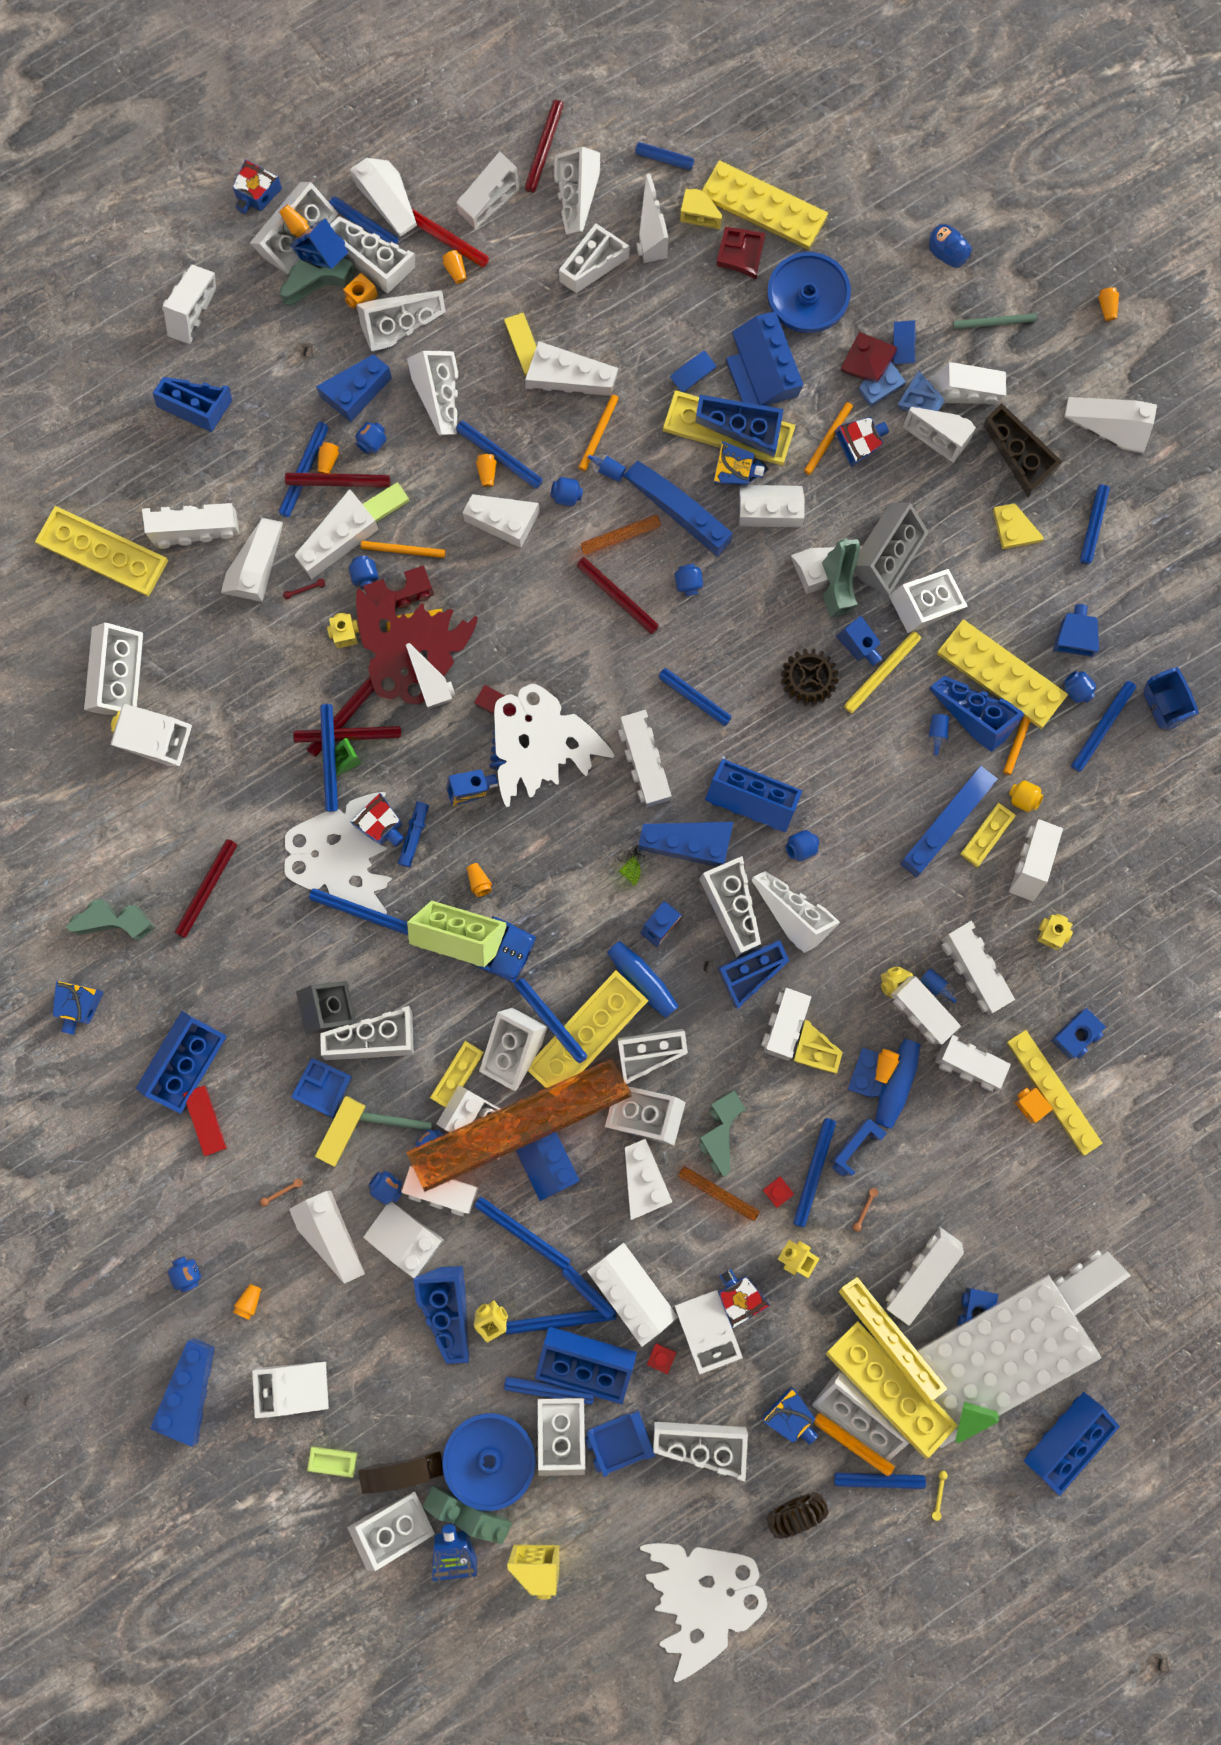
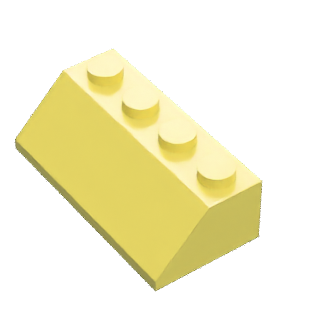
M513 1545L508 1561V1570L531 1595H537L538 1599H550L551 1595H556L559 1579L560 1545Z

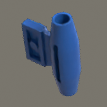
M618 941L607 951L620 974L649 1000L647 1004L662 1016L667 1018L679 1007L663 981L639 955L624 943Z
M903 1039L896 1052L900 1054L898 1058L900 1062L888 1083L875 1080L879 1053L862 1047L848 1090L866 1097L879 1096L875 1118L876 1124L892 1129L906 1104L917 1072L921 1044L909 1039Z

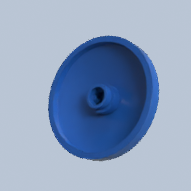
M816 252L797 253L781 261L773 270L767 289L769 307L772 312L776 311L779 322L789 329L802 333L821 332L834 326L844 316L851 297L850 281L842 266L829 256Z
M479 1414L461 1423L451 1434L443 1453V1473L449 1489L458 1500L477 1510L494 1511L515 1503L528 1489L535 1472V1451L529 1435L520 1424L501 1414Z

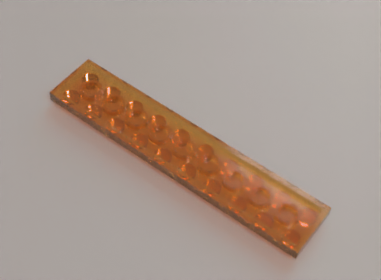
M609 1059L406 1153L423 1191L426 1192L632 1097L631 1091L613 1060Z

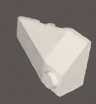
M646 174L639 243H636L638 256L642 255L643 263L668 258L669 237L663 213H660L659 200H656V191L651 174Z
M422 351L407 358L411 379L438 434H457L455 398L458 397V390L455 389V380L458 379V369L454 351Z
M325 1191L289 1209L297 1230L344 1284L365 1275L363 1266L331 1191Z

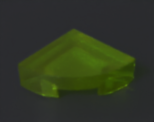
M633 855L619 870V873L636 886L640 879L641 870L638 860Z

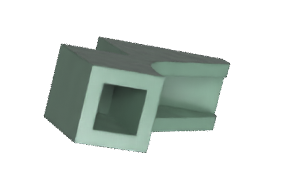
M342 258L332 269L322 266L319 269L299 259L296 266L294 265L291 268L287 282L281 286L280 296L283 303L287 306H293L326 285L345 288L355 274L353 262Z
M858 539L840 540L837 542L836 547L822 561L830 583L822 596L831 618L849 614L858 605L853 591V576L860 550Z
M101 898L92 901L87 906V910L82 914L74 915L70 919V923L66 925L69 931L77 935L121 928L137 941H140L156 928L140 907L136 905L127 906L120 912L121 915L118 916L108 902Z
M735 1090L711 1104L712 1109L710 1113L716 1122L720 1120L722 1125L700 1137L701 1143L698 1144L703 1154H709L713 1162L710 1165L715 1174H721L722 1177L730 1172V1125L740 1113L746 1110Z
M433 1485L423 1505V1508L435 1518L455 1524L469 1536L502 1545L512 1525L510 1520L490 1511L471 1508L458 1500L450 1490Z

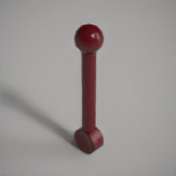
M320 578L317 580V583L291 592L285 591L283 597L290 599L293 595L315 587L323 588L326 582Z

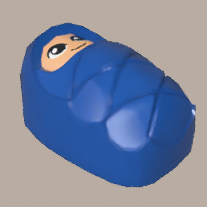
M939 224L930 234L929 250L947 265L959 268L970 257L972 247L960 232L947 224Z

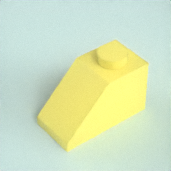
M686 189L681 208L680 222L720 229L722 214L707 193L701 192L698 189Z

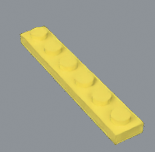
M1027 1030L1007 1041V1045L1038 1091L1053 1108L1052 1112L1081 1155L1085 1156L1103 1144Z
M858 1277L839 1290L841 1296L927 1404L947 1390Z

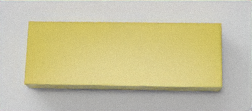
M523 312L505 318L504 322L526 377L537 346Z
M998 802L960 853V856L978 868L1016 815Z
M465 1041L430 1098L446 1108L458 1085L464 1087L484 1052Z
M348 1096L344 1098L315 1157L334 1167L337 1165L366 1108L365 1105Z

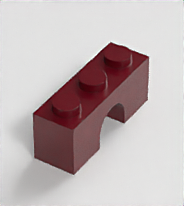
M424 565L404 572L406 585L400 591L389 590L384 579L363 586L367 597L376 606L379 605L384 595L394 592L395 608L399 609L406 608L415 601H426L434 593Z

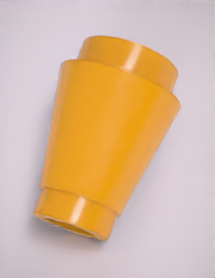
M288 204L279 211L292 235L294 234L296 237H299L309 228L307 220Z
M457 250L444 254L442 264L455 283L465 282L467 277L461 254H458Z
M1114 287L1100 290L1098 299L1105 321L1117 319L1119 292Z
M323 442L322 446H319L318 473L330 474L340 454L337 445Z
M483 454L477 456L476 466L482 487L494 486L496 470L494 455Z
M478 863L469 865L466 869L472 893H475L476 897L489 894L492 891V883Z
M882 1049V1052L878 1054L875 1080L888 1083L900 1062L898 1060L900 1054L888 1049Z
M249 1284L248 1288H246L235 1303L233 1313L250 1320L251 1316L255 1314L262 1289Z

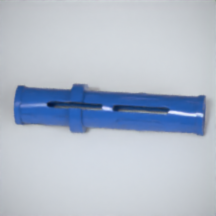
M416 801L415 810L412 818L409 819L407 836L397 864L411 868L420 834L426 825L424 822L430 805Z

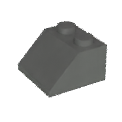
M347 981L310 985L296 991L305 1035L356 1024Z

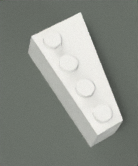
M341 217L336 218L330 224L335 233L344 240V246L349 252L343 258L352 261L357 270L387 294L415 268V253L409 250L406 252L393 242L388 243L381 240L380 236L374 233L369 234L363 231L362 227Z
M232 503L203 505L202 509L193 506H183L181 510L177 511L170 510V507H161L160 512H150V508L142 509L145 534L156 548L166 549L176 544L190 545L195 541L210 542L214 538L229 539L233 535H239L237 514Z
M642 710L622 716L621 729L618 730L621 742H626L627 750L624 751L628 763L632 762L634 770H631L634 783L638 782L640 790L637 791L640 802H645L646 808L671 801L672 795L664 769L660 766L661 759L658 749L654 747L655 741L652 728L647 726V711Z
M970 921L941 940L943 942L941 946L944 952L953 958L955 962L953 965L958 974H963L965 977L967 989L970 993H975L978 998L977 1004L981 1011L990 1015L1014 1001L1015 998L1002 975L995 973V962L991 956L984 953L985 944L981 937L974 935L972 929L975 926Z
M410 1006L395 1012L384 1013L382 1016L372 1019L368 1018L350 1026L346 1025L321 1033V1056L325 1061L414 1055L413 1017Z

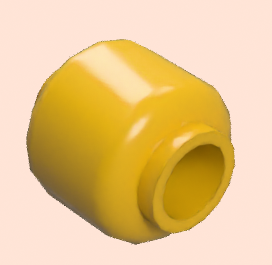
M1026 780L1021 781L1018 785L1014 784L1009 792V796H1012L1011 804L1025 812L1036 811L1044 795L1041 794L1042 790L1039 786Z

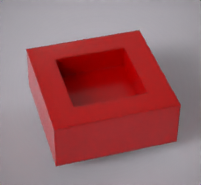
M781 1176L762 1190L776 1208L794 1195Z
M655 1343L647 1365L668 1374L677 1352Z

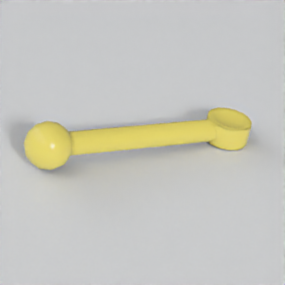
M945 1471L939 1472L940 1483L936 1507L932 1512V1518L936 1521L941 1519L939 1511L944 1481L948 1477Z

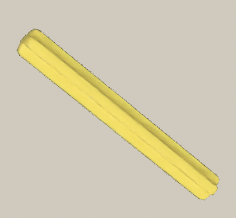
M912 631L845 703L844 708L849 713H853L920 641L921 636L917 632Z

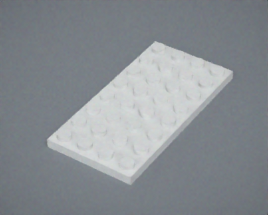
M1049 1274L917 1350L947 1388L934 1401L958 1426L964 1401L997 1411L1001 1415L1101 1359V1355ZM958 1427L940 1445V1448L955 1441Z

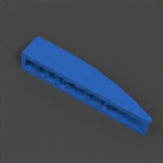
M637 460L623 475L624 478L717 557L731 543L733 533L687 494Z
M980 766L901 861L900 865L917 878L997 781V778Z

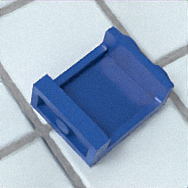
M871 1119L863 1120L831 1159L830 1162L834 1165L832 1169L841 1176H853L855 1171L846 1165V1161L867 1135L874 1141H880L887 1133Z
M639 1409L587 1429L588 1436L585 1437V1441L589 1451L594 1450L596 1458L593 1459L597 1473L602 1472L603 1477L645 1458L648 1460L655 1457L653 1446Z

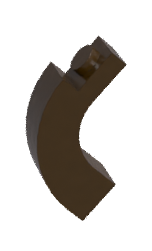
M440 1451L404 1461L375 1464L358 1469L362 1493H378L425 1483L430 1481V1479L444 1475Z

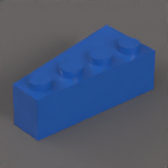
M700 395L695 423L775 458L784 409Z
M733 822L643 824L638 850L718 867L725 864Z
M195 1338L187 1341L150 1427L151 1430L191 1447L199 1443V1432L203 1420V1408L207 1396V1384L211 1372L214 1346Z

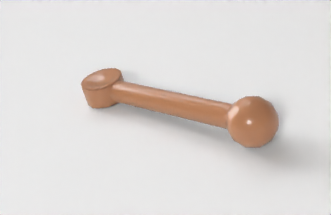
M295 1179L294 1183L268 1198H262L260 1205L267 1206L273 1199L295 1187H301L303 1181Z
M876 1188L869 1190L870 1196L857 1223L853 1225V1230L856 1232L861 1230V1223L873 1198L878 1195Z

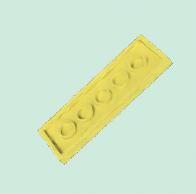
M720 160L701 191L706 192L716 206L807 250L812 246L828 216V212Z
M675 390L663 432L721 448L722 442H726L754 453L757 459L781 466L784 465L796 425L784 421L781 422L774 458L695 423L699 397Z
M57 506L53 508L35 541L37 545L147 597L150 596L168 563L166 557Z
M964 619L937 652V655L995 697L1010 702L1024 712L1023 717L1028 718L1030 722L1040 729L1044 727L1068 696L1065 691Z
M615 970L564 1025L570 1035L585 1051L587 1059L582 1063L576 1062L556 1036H554L535 1057L528 1072L558 1099L649 1000Z
M858 1321L826 1353L831 1361L925 1459H928L958 1427L956 1422L934 1400L927 1404L884 1348Z

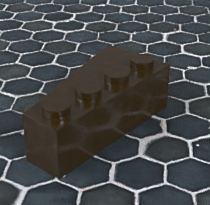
M1002 403L986 418L984 423L986 431L1029 498L1059 469L1062 460Z

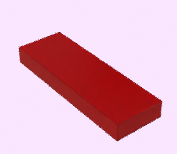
M206 1086L194 1089L186 1104L203 1154L206 1157L225 1150L227 1147Z

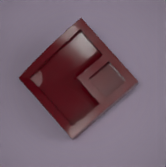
M725 226L716 266L735 270L757 279L765 233Z
M859 332L840 368L841 372L878 383L894 358L897 347Z

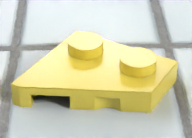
M1015 503L994 507L993 514L1002 550L1043 541L1041 533Z
M805 1020L793 1062L837 1074L843 1052L836 1045H833L823 1033H820L813 1027L812 1023Z

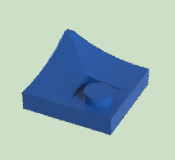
M311 1058L291 1098L334 1119L352 1076Z

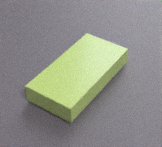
M397 482L362 505L378 522L410 501Z
M312 1446L307 1471L353 1478L357 1453Z

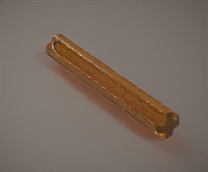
M653 515L581 543L582 552L588 554L660 527V519L658 515Z
M682 1167L678 1176L751 1221H755L758 1217L759 1210L689 1168Z

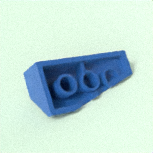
M943 676L930 686L931 692L966 731L991 752L1006 741L1024 716V712L1010 702L1001 698L998 701L988 697V693L981 691V693L969 689L968 685Z
M463 1266L440 1267L415 1277L413 1280L416 1302L426 1317L425 1321L435 1336V1342L446 1364L469 1363Z

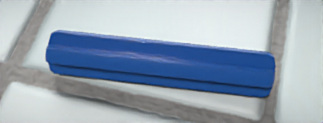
M638 142L636 145L635 153L637 155L687 170H692L694 158L642 142Z
M568 1265L562 1271V1276L607 1320L614 1316L616 1313L615 1309L572 1266Z

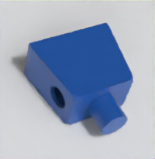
M1076 604L1074 614L1067 613L1062 619L1053 651L1094 657L1099 651L1098 619L1087 616V605Z
M859 616L836 635L837 639L856 660L859 661L865 657L874 666L883 659L875 649L881 642L862 616Z

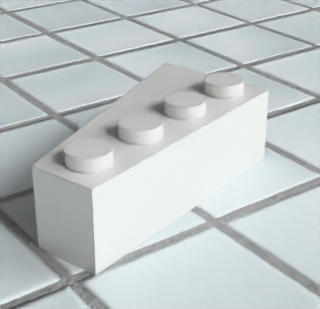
M538 341L525 379V389L540 388L546 391L563 390L568 393L573 391L583 392V394L611 396L618 368Z
M349 489L298 550L295 557L312 580L359 545L361 541H364L378 531L377 523Z
M743 856L704 872L699 878L736 957L755 950L761 944L752 908V898L749 894L747 875L744 870Z
M939 1227L928 1241L922 1253H919L915 1258L909 1272L906 1271L903 1274L897 1289H892L886 1297V1301H888L887 1310L910 1326L964 1254L962 1243Z
M654 1422L653 1453L681 1462H689L697 1467L708 1468L717 1471L719 1474L730 1475L738 1480L745 1481L748 1441L746 1427Z

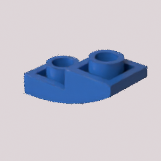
M915 320L894 322L893 346L897 347L894 365L915 363Z
M704 350L675 371L670 378L679 390L685 393L699 380L702 381L717 366Z

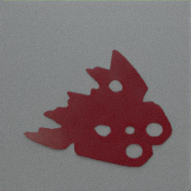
M358 589L356 593V607L361 640L364 648L376 654V657L370 660L368 667L376 694L386 699H395L400 695L406 703L415 705L423 703L425 699L422 690L420 695L416 697L408 693L409 685L412 683L419 684L406 644L410 643L418 652L426 650L428 655L427 661L445 676L454 662L449 652H459L464 649L473 634L478 617L474 616L468 623L462 620L455 629L448 631L450 618L453 614L452 609L438 612L431 617L430 613L425 611L424 604L421 603L409 619L404 614L398 618L395 615L394 592L384 595L379 605L376 606L361 589ZM381 619L390 622V630L383 633L380 631L379 621ZM402 668H406L408 670L407 675L401 674ZM388 677L394 680L395 687L393 690L385 691L382 688L381 682L384 678Z

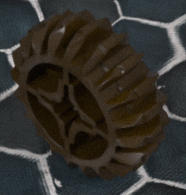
M805 648L802 655L796 651L794 654L795 658L789 656V663L783 664L785 670L781 671V676L784 677L781 679V684L786 685L783 691H791L788 698L792 699L796 696V704H799L800 700H804V706H807L809 701H811L813 706H816L817 700L822 704L825 702L824 697L830 699L832 696L831 692L836 691L835 684L839 682L836 676L839 672L838 670H832L836 664H829L831 657L827 656L824 659L823 651L816 655V650L812 649L811 654H808ZM803 663H813L816 665L813 667H808ZM794 669L798 671V675L801 678L798 685L794 683L792 677ZM822 669L827 678L825 686L821 683L822 680L818 676ZM814 674L813 679L810 678L809 680L805 681L806 676L809 677L810 675ZM805 688H812L816 692H806L803 690Z
M807 1493L773 1509L766 1517L767 1525L774 1538L783 1539L795 1536L826 1519L829 1514L828 1505L821 1493Z

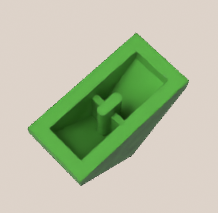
M347 738L343 739L335 747L336 777L361 764Z
M964 1401L955 1438L956 1442L960 1443L998 1423V1412Z

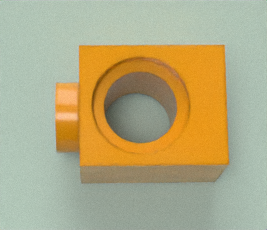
M362 273L343 289L346 297L345 301L352 309L354 307L357 309V304L373 301L378 297L375 285ZM359 292L363 293L360 296H356V294Z
M1026 1087L1017 1094L1018 1099L1014 1102L1030 1123L1038 1122L1053 1110L1037 1088L1029 1090Z

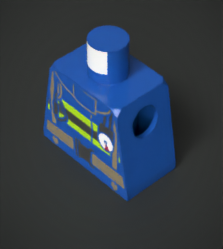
M453 1524L445 1525L442 1528V1533L436 1534L434 1538L432 1580L439 1581L477 1576V1555L469 1535L464 1531L456 1532V1527Z

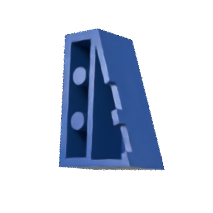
M326 218L310 226L290 244L300 260L330 269L349 253L344 246V240L335 233Z
M373 354L317 385L316 388L320 398L349 422H352L392 379L389 367Z
M163 377L153 391V397L158 408L210 432L214 430L233 401L229 386L222 385L221 388L210 386L209 383H202V385L193 384L189 380Z
M775 940L717 967L734 1007L739 1009L764 983L770 980L789 962V958L781 941Z

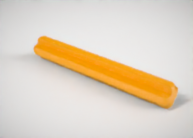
M818 1413L815 1416L814 1425L884 1475H891L895 1467L892 1463L823 1414Z

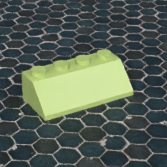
M430 901L407 922L409 944L485 967L496 956L506 929L505 922L435 901Z

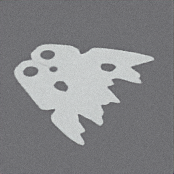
M530 684L521 688L518 697L509 694L498 699L495 704L496 755L500 759L507 761L498 769L500 792L506 807L510 806V797L517 795V783L520 777L527 788L529 797H533L535 790L540 787L542 779L546 781L552 780L558 785V764H566V758H571L580 771L587 776L588 770L592 767L590 754L614 757V753L606 742L586 722L575 714L561 716V705L558 699L536 684ZM530 692H535L539 695L540 701L537 705H530L527 702L526 697ZM507 703H512L516 707V713L511 717L503 713V706ZM526 715L532 716L531 722L525 720ZM522 734L529 736V746L525 749L519 743L518 737ZM573 737L578 742L579 747L569 749L566 745L567 738Z
M378 792L356 798L346 805L345 814L340 809L335 812L326 811L290 829L285 835V849L291 854L285 860L286 877L310 890L313 888L320 889L326 884L331 895L387 914L386 909L378 900L374 891L386 888L387 883L392 878L372 874L367 871V868L372 866L369 858L387 850V847L379 845L357 830L350 822L379 793L383 797L386 796V793ZM302 834L305 836L306 844L303 847L298 848L293 845L292 840L295 835ZM337 834L341 835V839L338 843L330 845L327 843V836ZM313 850L319 852L318 857H312L311 853ZM302 861L305 863L306 870L304 873L296 874L293 872L292 865L294 862ZM353 875L362 878L361 887L350 885L349 880Z
M656 1543L640 1547V1550L651 1554V1561L663 1563L669 1568L667 1571L646 1574V1579L654 1584L655 1589L664 1593L660 1599V1605L655 1610L676 1614L677 1619L675 1623L682 1625L678 1633L659 1643L668 1653L682 1654L674 1677L675 1682L691 1676L716 1658L728 1646L729 1629L735 1632L745 1631L765 1612L767 1600L764 1590L755 1585L759 1579V1571L756 1562L752 1558L700 1547L695 1548L690 1556L687 1557L684 1548L677 1544ZM740 1565H746L750 1569V1576L746 1580H739L736 1577L735 1571ZM704 1576H712L715 1584L712 1588L703 1587L700 1585L699 1579ZM728 1588L734 1589L735 1593L733 1596L727 1595L726 1591ZM749 1594H753L758 1598V1606L753 1610H749L744 1606V1598ZM698 1628L704 1633V1637L699 1642L692 1643L690 1633Z

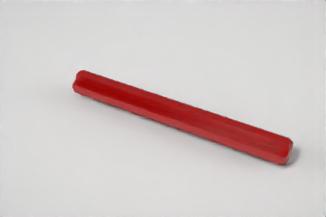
M412 209L417 227L452 249L457 250V252L479 266L485 267L488 264L489 257Z

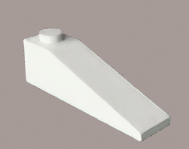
M579 147L554 156L555 183L559 185L558 199L562 201L563 205L561 213L566 235L583 232L600 174V153L585 147Z
M366 158L350 169L358 189L400 237L417 226L400 174L389 161Z
M441 290L377 299L357 304L360 325L371 351L393 346L399 339L406 335L409 336L421 325H426L446 312Z
M1068 397L1064 418L1085 430L1090 429L1099 434V437L1104 440L1112 441L1122 450L1143 454L1154 425L1157 404L1137 400Z
M266 518L260 520L227 570L221 590L222 594L263 602L283 522Z
M835 547L810 548L791 555L806 594L830 585L822 561Z
M762 872L752 878V882L787 937L804 953L817 947L839 925L840 921L819 904L815 907L805 900V895L791 892L787 884L768 872Z

